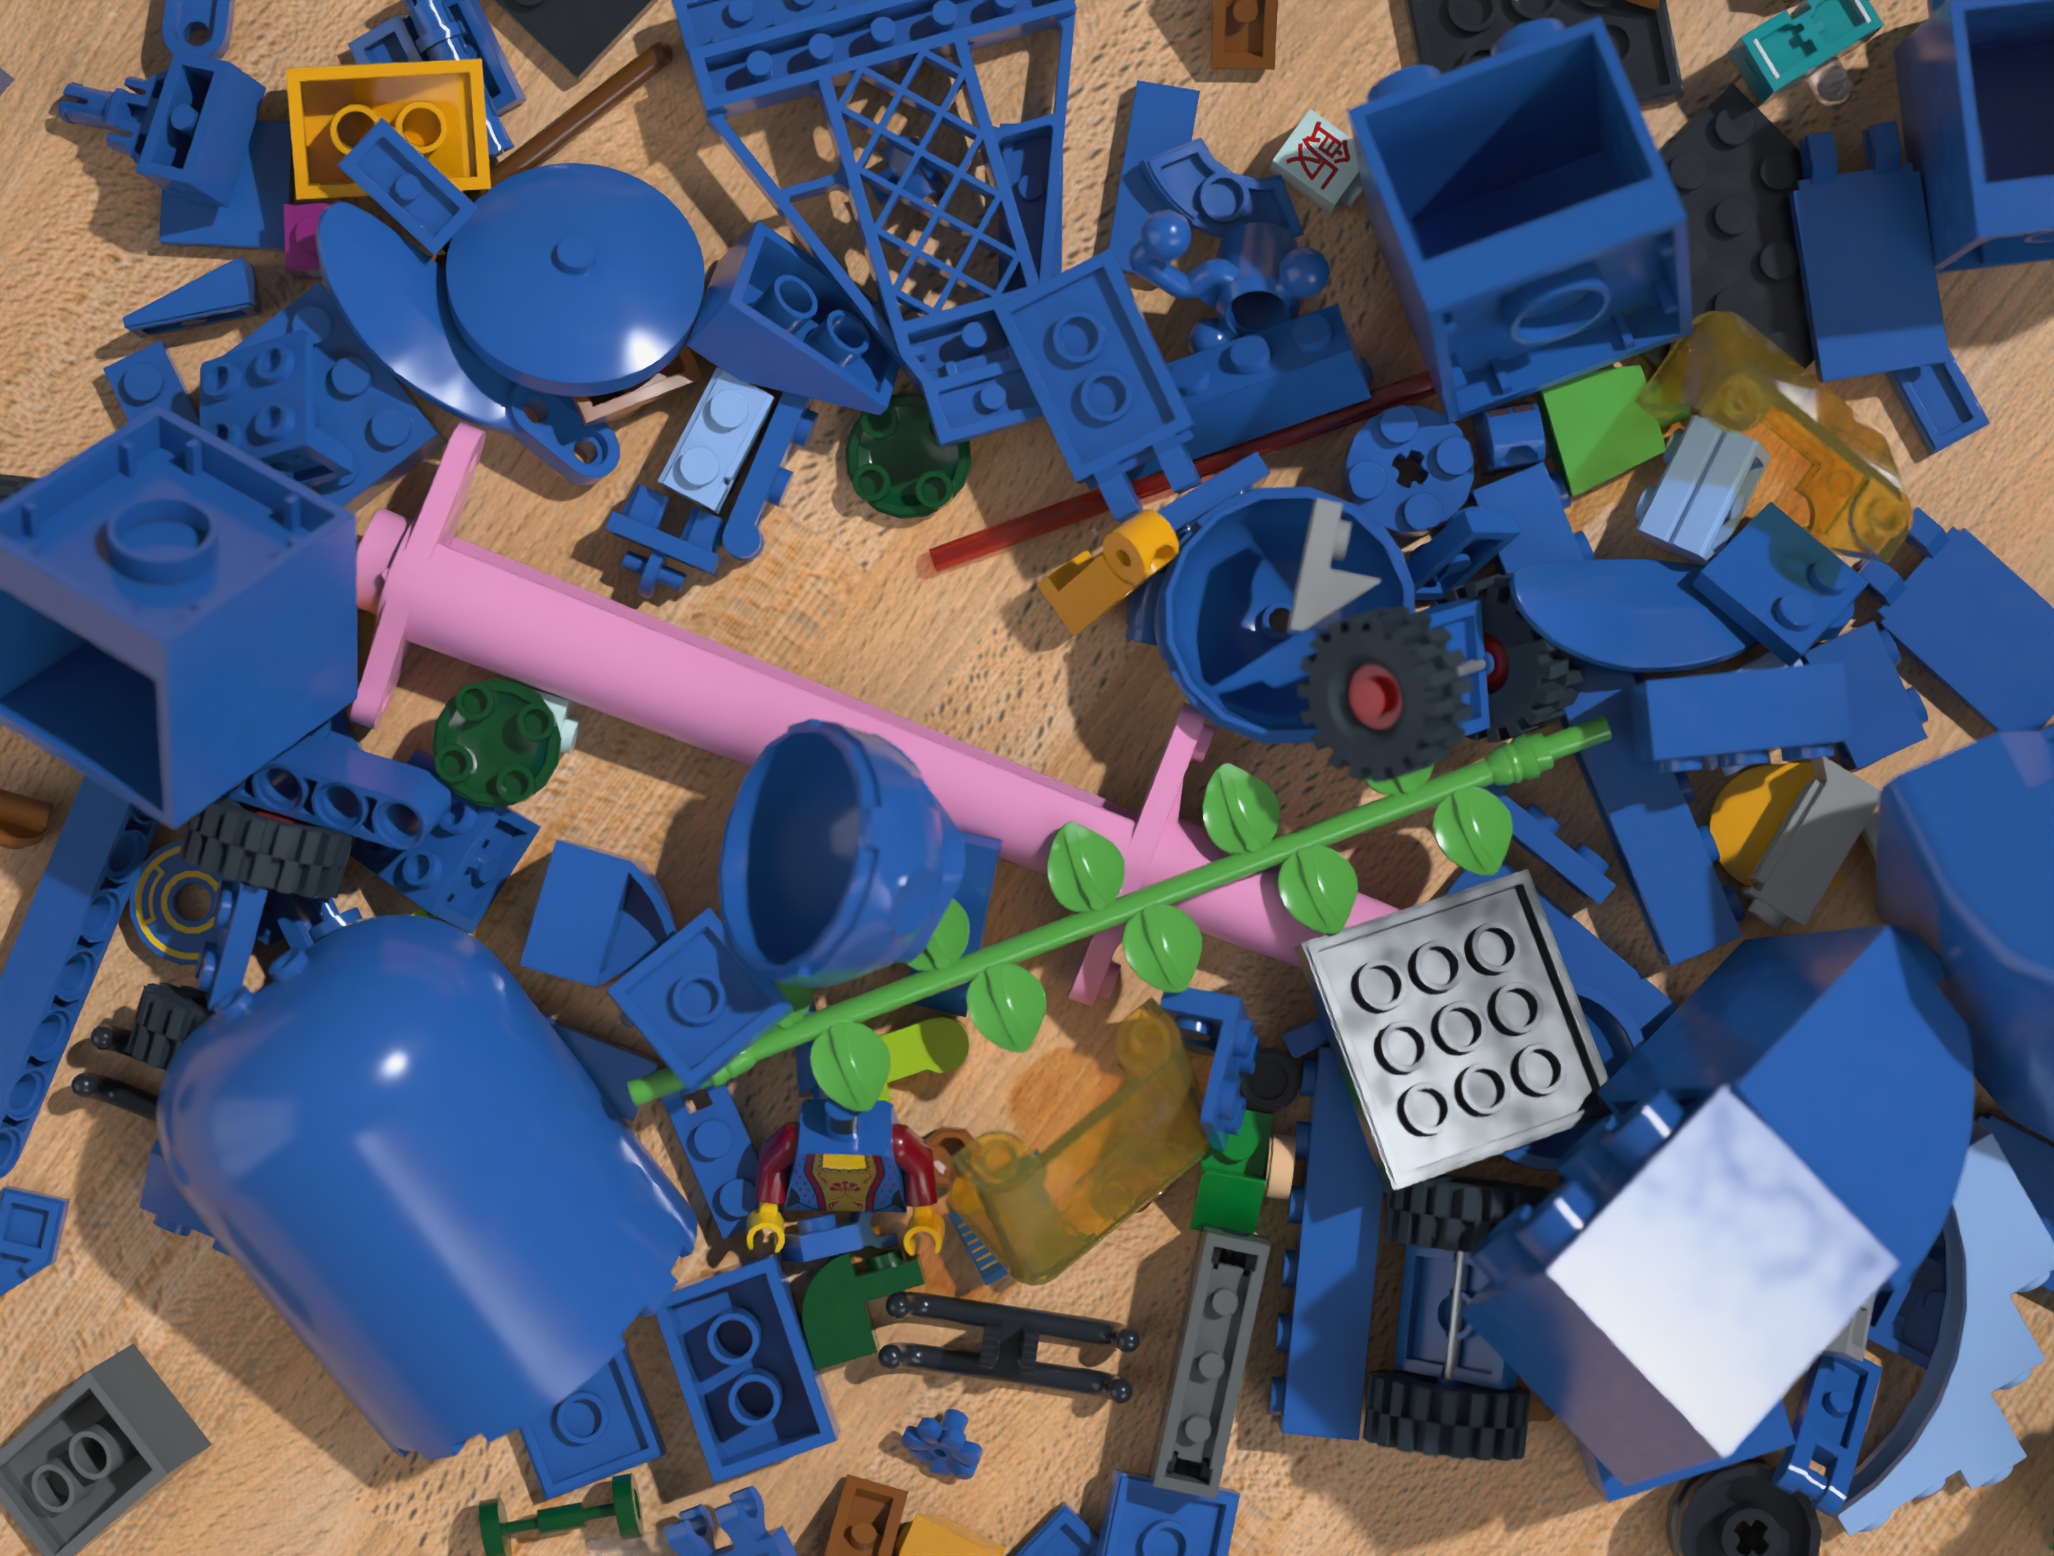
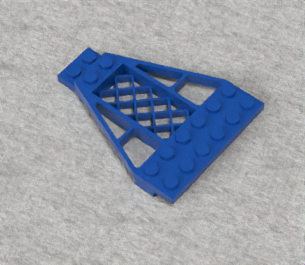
M671 0L706 123L917 390L923 393L939 449L1046 419L993 307L1050 279L1052 276L1075 14L1077 11L1075 0ZM1044 30H1057L1060 35L1053 114L1002 128L993 126L970 52ZM952 56L954 64L944 58ZM924 63L955 79L941 107L908 90ZM910 68L901 85L882 76ZM863 80L894 96L879 124L847 107L857 87ZM848 85L838 102L834 88ZM960 89H962L972 125L948 112ZM804 96L815 97L822 107L839 164V170L826 177L779 189L729 126L726 119ZM902 101L934 118L919 146L887 129ZM844 120L872 135L857 163ZM941 123L974 140L959 168L926 151ZM1047 132L1050 134L1051 139L1041 248L1039 257L1033 261L999 147L1006 143ZM880 140L912 157L897 185L865 168ZM979 149L990 185L966 173ZM920 162L952 179L937 207L905 190ZM862 181L890 196L875 224ZM959 184L992 201L977 229L944 212ZM833 191H840L847 195L879 301L876 305L870 304L791 203ZM898 201L931 218L915 247L883 230ZM997 209L1009 247L984 234ZM938 223L971 240L956 268L923 251ZM880 242L909 257L894 285L890 278ZM977 245L1011 262L996 290L963 273ZM916 262L949 279L934 308L901 291ZM1016 271L1021 289L1003 293ZM956 283L984 298L941 311ZM898 303L922 316L903 321Z

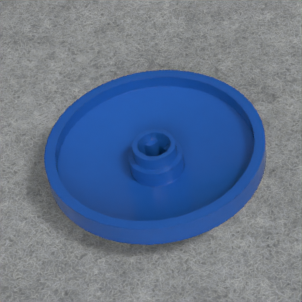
M559 163L528 169L512 175L487 190L474 202L478 206V210L451 238L446 262V288L449 309L459 333L470 349L495 372L519 385L539 392L573 397L595 396L624 390L641 383L666 367L685 347L703 303L704 260L696 234L688 220L656 188L637 177L613 168L595 164Z

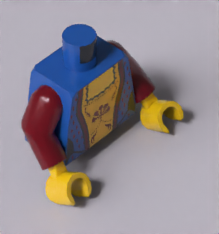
M829 1096L826 1099H807L800 1102L796 1122L784 1123L761 1147L754 1191V1200L760 1201L759 1208L753 1210L746 1220L747 1246L750 1250H753L754 1234L764 1228L775 1231L774 1252L778 1253L783 1248L785 1243L784 1219L781 1213L778 1212V1205L785 1203V1210L907 1213V1206L913 1207V1215L908 1221L904 1236L906 1252L914 1256L917 1245V1232L931 1234L935 1240V1253L938 1254L941 1250L946 1225L943 1218L932 1211V1205L938 1202L932 1150L928 1143L909 1126L899 1124L893 1104L877 1100L872 1110L858 1112L843 1107Z

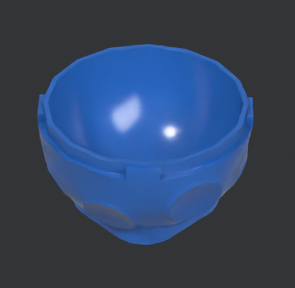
M1311 487L1257 488L1228 498L1195 522L1178 543V553L1169 563L1158 593V602L1155 607L1154 616L1156 642L1161 657L1167 664L1171 677L1191 704L1217 726L1264 744L1313 743L1310 738L1319 733L1314 722L1304 725L1300 711L1310 708L1309 698L1298 697V683L1310 678V674L1300 670L1303 657L1317 653L1310 646V643L1317 635L1328 632L1326 627L1336 621L1384 607L1386 609L1395 606L1410 607L1409 614L1414 613L1415 588L1404 559L1405 555L1383 524L1378 523L1359 506ZM1317 498L1342 503L1340 520L1351 522L1350 534L1343 561L1331 559L1330 569L1380 579L1381 582L1299 635L1275 632L1269 625V616L1275 610H1284L1290 614L1312 504Z
M812 718L790 725L786 733L765 747L744 776L725 824L718 868V891H720L721 916L732 946L756 971H760L767 979L781 983L798 984L804 987H826L841 984L884 968L892 962L911 963L924 951L961 884L966 866L965 842L960 830L922 779L921 772L915 763L890 741L877 734L850 728L840 723L820 721Z

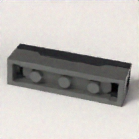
M1205 1223L1201 1224L1148 1472L1153 1487L1217 1499L1270 1251V1244L1262 1235Z

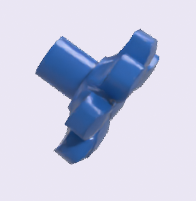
M947 1409L940 1424L934 1418L923 1417L917 1427L907 1426L901 1438L903 1446L909 1448L908 1452L919 1462L928 1463L932 1461L929 1468L930 1473L941 1476H951V1473H953L955 1477L962 1480H968L973 1477L983 1453L979 1444L966 1440L964 1431L969 1419L964 1413L956 1409Z

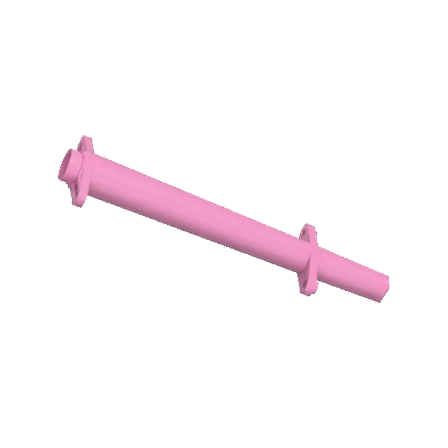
M460 422L454 430L432 486L414 520L381 508L371 520L357 550V608L375 614L376 620L370 654L357 691L358 698L354 700L350 720L376 730L383 720L415 643L752 767L769 743L788 731V726L810 718L840 723L850 728L877 734L902 750L915 763L921 772L922 779L959 830L1002 840L999 859L1048 876L1047 864L1052 842L1062 826L1071 821L1111 841L1121 852L1125 862L1124 883L1117 897L1234 854L1224 852L1215 846L1208 836L1206 828L1178 817L1183 779L1190 760L1199 764L1202 763L1215 730L1214 727L1204 724L1206 716L1200 713L1194 706L1183 702L1140 810L1136 812L455 537L486 439L485 431ZM1283 863L1171 905L1187 914L1203 934L1301 969L1302 967L1294 947L1302 942L1327 935L1307 928L1294 919L1285 908L1278 888V876ZM1357 892L1354 906L1343 929L1397 912L1399 909ZM1127 922L1090 935L1073 979L1068 999L1089 1007L1093 1006L1096 997L1105 1000L1109 999L1121 969V964L1111 960L1115 950L1123 940V933Z

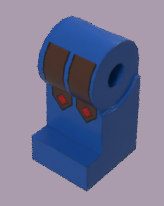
M1529 402L1495 407L1471 415L1481 476L1526 469L1541 463L1546 458L1543 425L1536 403L1529 404Z

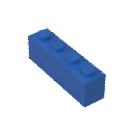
M1338 303L1167 363L1170 373L1196 425L1195 428L1191 429L1194 439L1184 443L1192 460L1371 398L1359 351ZM1156 457L1125 473L1130 481H1134L1163 471Z

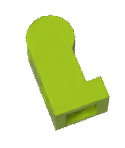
M941 1015L878 1035L887 1045L891 1061L889 1075L878 1100L887 1102L893 1100L894 1096L889 1082L927 1069L937 1073H945L960 1067L967 1058L970 1047L969 1034L964 1025L953 1017Z

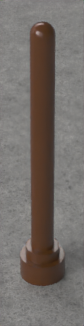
M665 42L652 44L490 170L491 188L512 175L536 168L665 68L673 58L671 47ZM489 189L464 190L462 192L474 203ZM451 238L441 248L445 253L448 252Z

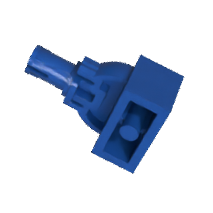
M174 50L168 70L159 72L147 80L132 76L125 79L124 85L137 94L130 93L121 88H116L114 92L86 87L75 82L69 83L65 87L63 94L78 100L77 103L60 100L59 113L64 122L114 131L118 135L108 133L106 138L107 145L114 151L129 154L137 164L136 172L173 196L228 208L265 94V86L229 61Z

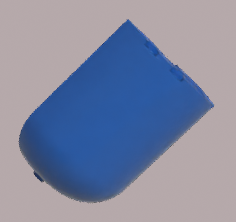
M388 915L364 919L331 932L304 951L300 947H296L280 956L268 970L274 981L259 992L252 994L246 986H240L229 992L217 1003L214 1008L215 1014L197 1027L183 1042L166 1070L157 1100V1135L167 1172L185 1201L391 1450L404 1458L411 1451H418L425 1460L442 1459L457 1455L467 1439L481 1434L490 1443L518 1429L562 1401L612 1360L627 1345L621 1336L638 1314L641 1317L654 1315L678 1282L671 1273V1270L679 1255L683 1258L692 1254L697 1237L698 1222L693 1208L505 965L488 947L469 933L451 924L431 918L411 915Z

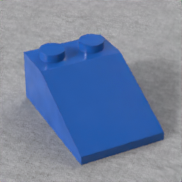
M758 220L716 264L687 346L704 356L709 362L719 366L740 381L876 415H881L888 408L900 369L895 360L815 259ZM861 291L871 305L878 303V301Z

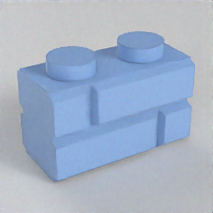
M717 367L665 465L658 482L673 493L720 516L761 438L760 429L766 428L778 405L775 397L748 382L738 380L725 370Z
M1692 415L1686 429H1676L1667 442L1663 461L1668 465L1657 487L1653 485L1648 486L1638 501L1635 518L1639 523L1636 530L1653 546L1706 567L1729 544L1771 459V455L1757 440L1734 430L1726 429L1697 415Z

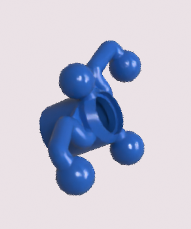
M1159 210L1147 217L1141 228L1140 240L1134 244L1129 254L1130 267L1141 278L1178 299L1198 297L1217 312L1218 318H1205L1195 323L1190 330L1187 339L1190 355L1300 317L1298 315L1300 297L1307 298L1320 293L1327 285L1330 276L1328 261L1320 251L1311 247H1298L1297 241L1288 231L1275 224L1264 222L1242 224L1229 231L1220 241L1216 259L1207 260L1199 264L1188 274H1185L1165 262L1183 256L1192 238L1189 223L1184 216L1172 210ZM1360 356L1370 390L1373 379L1372 371L1366 360Z

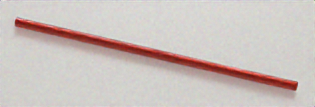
M1428 370L1371 390V398L1194 459L1193 463L1200 478H1204L1230 468L1256 451L1262 457L1374 417L1386 411V409L1407 405L1437 393ZM1164 471L1131 481L1139 500L1172 489ZM1100 488L935 546L930 548L929 551L938 573L1109 512L1110 509Z

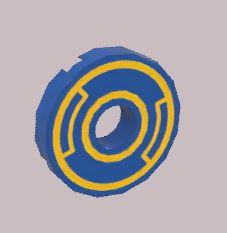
M177 840L155 850L142 864L130 893V917L139 938L157 956L180 965H197L203 942L215 943L219 928L214 927L215 917H212L211 913L219 882L221 879L232 880L222 877V874L210 873L200 869V866L190 865L185 862L184 859L179 857L183 840ZM193 883L203 886L211 897L209 912L204 918L197 921L185 917L180 911L178 904L182 890Z

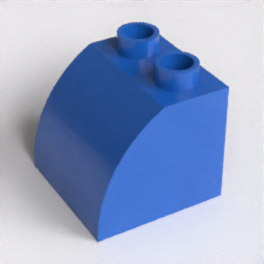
M1880 925L1744 940L1597 1093L1620 1121L1635 1105L1657 1088L1661 1087L1681 1108L1727 1084L1899 1263L1876 1289L1898 1291L1924 1259L1939 1234L1958 1190L1965 1167L1972 1130L1974 1103L1973 1059L1968 1026L1938 988L1945 979V971L1938 955L1922 938L1912 931L1897 925Z

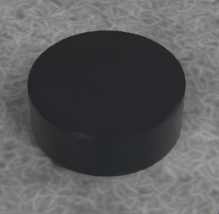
M1260 1048L1254 1073L1243 1072L1240 1096L1246 1098V1103L1250 1107L1262 1112H1275L1287 1107L1295 1099L1300 1088V1073L1296 1063L1289 1055L1279 1049Z

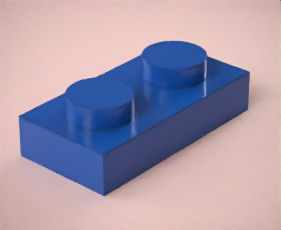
M381 118L338 164L350 178L433 255H436L478 210V206L384 118Z
M1474 506L1464 508L1451 515L1446 522L1447 526L1429 542L1415 548L1409 555L1410 559L1406 562L1415 588V600H1438L1445 598L1444 592L1453 587L1463 585L1520 535L1521 532L1513 512L1485 511L1481 507Z

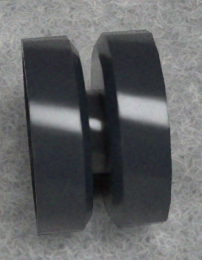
M1757 1456L1680 1480L1668 1502L1665 1528L1674 1556H1819L1822 1530L1816 1509L1812 1507V1501L1809 1497L1798 1491L1791 1495L1772 1485L1773 1475L1777 1467ZM1745 1521L1750 1526V1529L1746 1535L1739 1537L1734 1530L1739 1523Z

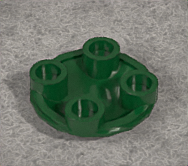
M918 393L891 395L888 408L881 415L862 411L860 418L852 427L845 448L847 474L856 494L877 512L899 519L927 517L948 506L964 487L971 466L970 440L939 449L924 397Z
M490 679L479 683L474 682L463 686L446 703L435 723L432 745L435 757L434 764L437 773L456 794L476 805L503 808L527 801L547 785L559 764L562 738L554 712L538 693L514 681Z

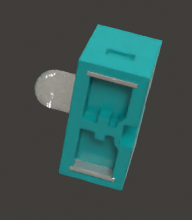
M1803 0L1791 13L1794 20L1791 19L1787 10H1784L1741 36L1728 51L1760 106L1805 79L1822 105L1829 108H1839L1845 105L1853 94V82L1839 58L1871 39L1884 24L1869 0Z

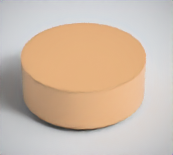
M1273 1133L1272 1136H1269L1268 1142L1269 1148L1264 1173L1266 1180L1264 1194L1265 1197L1288 1200L1293 1179L1296 1136Z

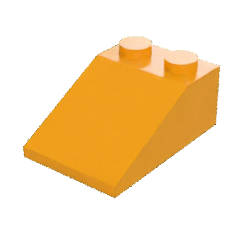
M482 59L286 68L296 200L370 196L338 164L381 118H384L458 189H491Z

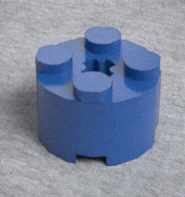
M1400 405L1386 409V411L1370 418L1349 443L1341 465L1343 492L1348 502L1356 504L1378 523L1383 524L1392 538L1400 539L1423 536L1443 526L1448 518L1456 513L1467 501L1474 479V456L1471 445L1466 440L1462 430L1453 422L1448 423L1446 416L1441 412L1420 405ZM1407 458L1417 462L1416 472L1422 476L1421 484L1413 480L1407 488L1399 485L1396 482L1399 471L1391 466L1394 459L1401 463Z

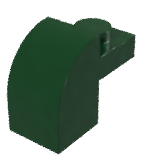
M902 1247L891 1249L867 1257L868 1269L858 1271L853 1252L851 1251L832 1256L820 1267L807 1289L802 1308L803 1328L815 1370L878 1352L880 1343L867 1301L924 1285L926 1275L919 1254L905 1257Z

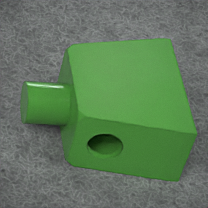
M1640 365L1594 370L1533 393L1535 403L1540 411L1543 430L1555 470L1561 476L1570 499L1664 453L1666 448L1660 428L1688 420L1692 416L1689 397L1682 382L1649 391Z

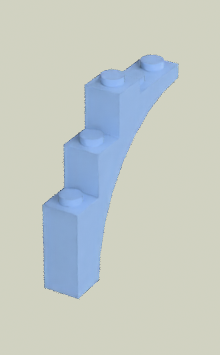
M1972 1120L1971 1136L1962 1177L1953 1204L1942 1226L1946 1242L1947 1292L1938 1341L1916 1394L1894 1429L1861 1465L1854 1469L1847 1496L1840 1509L1832 1516L1849 1537L1857 1532H1868L1880 1527L1890 1518L1893 1510L1913 1498L1920 1499L1934 1494L1944 1486L1946 1478L1954 1473L1973 1491L1979 1486L1993 1485L2005 1479L2012 1472L2015 1464L2027 1458L2026 1453L1991 1393L1998 1389H2009L2021 1384L2030 1376L2032 1368L2046 1360L2010 1296L2015 1292L2031 1291L2048 1280L2050 1271L2054 1269V1242L1993 1134L1974 1120Z

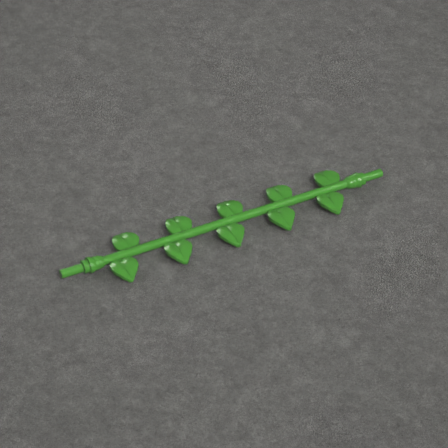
M1601 715L1545 737L1541 732L1527 737L1522 733L1514 737L1510 743H1503L1500 747L1493 749L1485 756L1484 760L1431 780L1428 779L1432 774L1434 764L1431 767L1385 782H1372V777L1366 778L1364 780L1370 788L1377 793L1388 796L1274 839L1272 838L1277 832L1280 819V803L1275 792L1259 778L1232 764L1225 763L1213 773L1207 785L1202 806L1203 822L1213 844L1224 852L1234 854L1120 897L1117 896L1122 890L1125 876V862L1121 852L1111 841L1076 822H1068L1062 826L1052 842L1047 864L1048 880L1057 901L1066 909L1078 913L961 956L968 944L970 933L969 919L962 906L952 899L924 951L911 963H906L911 968L921 972L807 1015L805 1014L811 1006L814 987H804L798 984L781 983L771 980L791 1003L794 1011L699 1089L714 1084L716 1088H719L730 1078H737L740 1074L747 1072L755 1065L756 1061L815 1040L811 1048L810 1062L815 1079L826 1095L843 1107L853 1111L865 1112L872 1110L882 1093L891 1068L890 1053L880 1036L867 1026L860 1024V1022L971 981L966 999L968 1011L979 1032L1004 1050L1017 1053L1026 1052L1031 1048L1043 1023L1047 1009L1046 994L1037 978L1020 965H1016V963L1125 922L1127 924L1122 940L1124 954L1137 976L1157 990L1174 994L1186 991L1199 963L1203 949L1202 936L1195 922L1183 911L1171 905L1281 863L1283 864L1278 876L1279 894L1285 908L1292 917L1312 931L1322 934H1338L1343 930L1354 906L1358 892V881L1355 870L1350 863L1338 852L1326 846L1435 805L1438 806L1433 816L1432 826L1434 837L1444 855L1451 862L1469 873L1479 876L1494 875L1499 871L1510 845L1513 823L1506 806L1492 793L1481 788L1491 784L1509 785L1519 783L1523 779L1533 780L1540 778L1541 772L1554 768L1553 761L1612 739L1607 720ZM669 1067L627 1082L630 1095L636 1107L686 1088Z

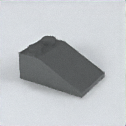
M132 1344L89 1370L0 1450V1501L42 1556H76L173 1479L212 1444L135 1344Z

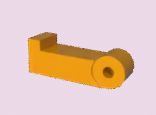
M1150 509L1139 512L1106 535L1103 540L1104 553L1094 560L1086 549L1037 584V587L1074 636L1116 608L1176 557L1178 553V540L1171 525L1162 515Z

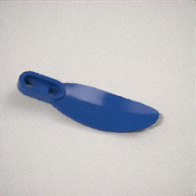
M338 202L323 210L316 227V244L325 283L352 332L385 369L411 390L444 411L485 429L510 434L561 476L574 484L583 486L595 484L615 469L620 458V446L615 433L607 424L598 423L584 426L572 396L539 392L519 385L495 372L470 349L459 333L449 309L446 270L378 218L354 205ZM524 407L530 408L535 412L538 423H533L526 416ZM574 447L584 451L587 456V463H583L575 456Z
M1647 559L1578 560L1534 563L1517 569L1510 577L1509 586L1513 600L1527 622L1556 647L1599 666L1629 672L1687 670L1725 661L1744 653L1760 643L1692 586L1699 573L1705 568L1704 566ZM1854 603L1817 641H1827L1841 633L1854 614Z

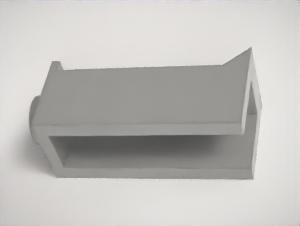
M1826 757L1811 759L1815 779L1806 781L1748 879L1755 882L1752 887H1741L1738 891L1753 901L1748 908L1751 914L1779 930L1783 928L1786 922L1791 925L1805 926L1879 803V789Z

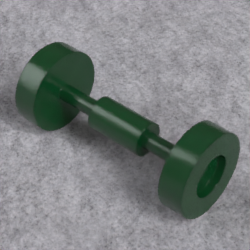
M629 1473L612 1477L614 1503L584 1508L583 1503L578 1502L537 1510V1517L508 1522L506 1509L501 1497L481 1500L479 1503V1521L486 1556H512L511 1534L539 1529L542 1536L586 1528V1521L615 1515L622 1540L643 1537V1515L634 1474Z

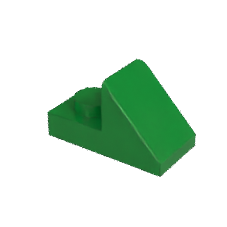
M1246 1108L1240 1134L1238 1136L1229 1134L1225 1151L1211 1148L1206 1134L1204 1135L1190 1229L1200 1231L1201 1224L1205 1223L1254 1234L1266 1185L1264 1173L1269 1148V1136H1271L1274 1118L1273 1113Z

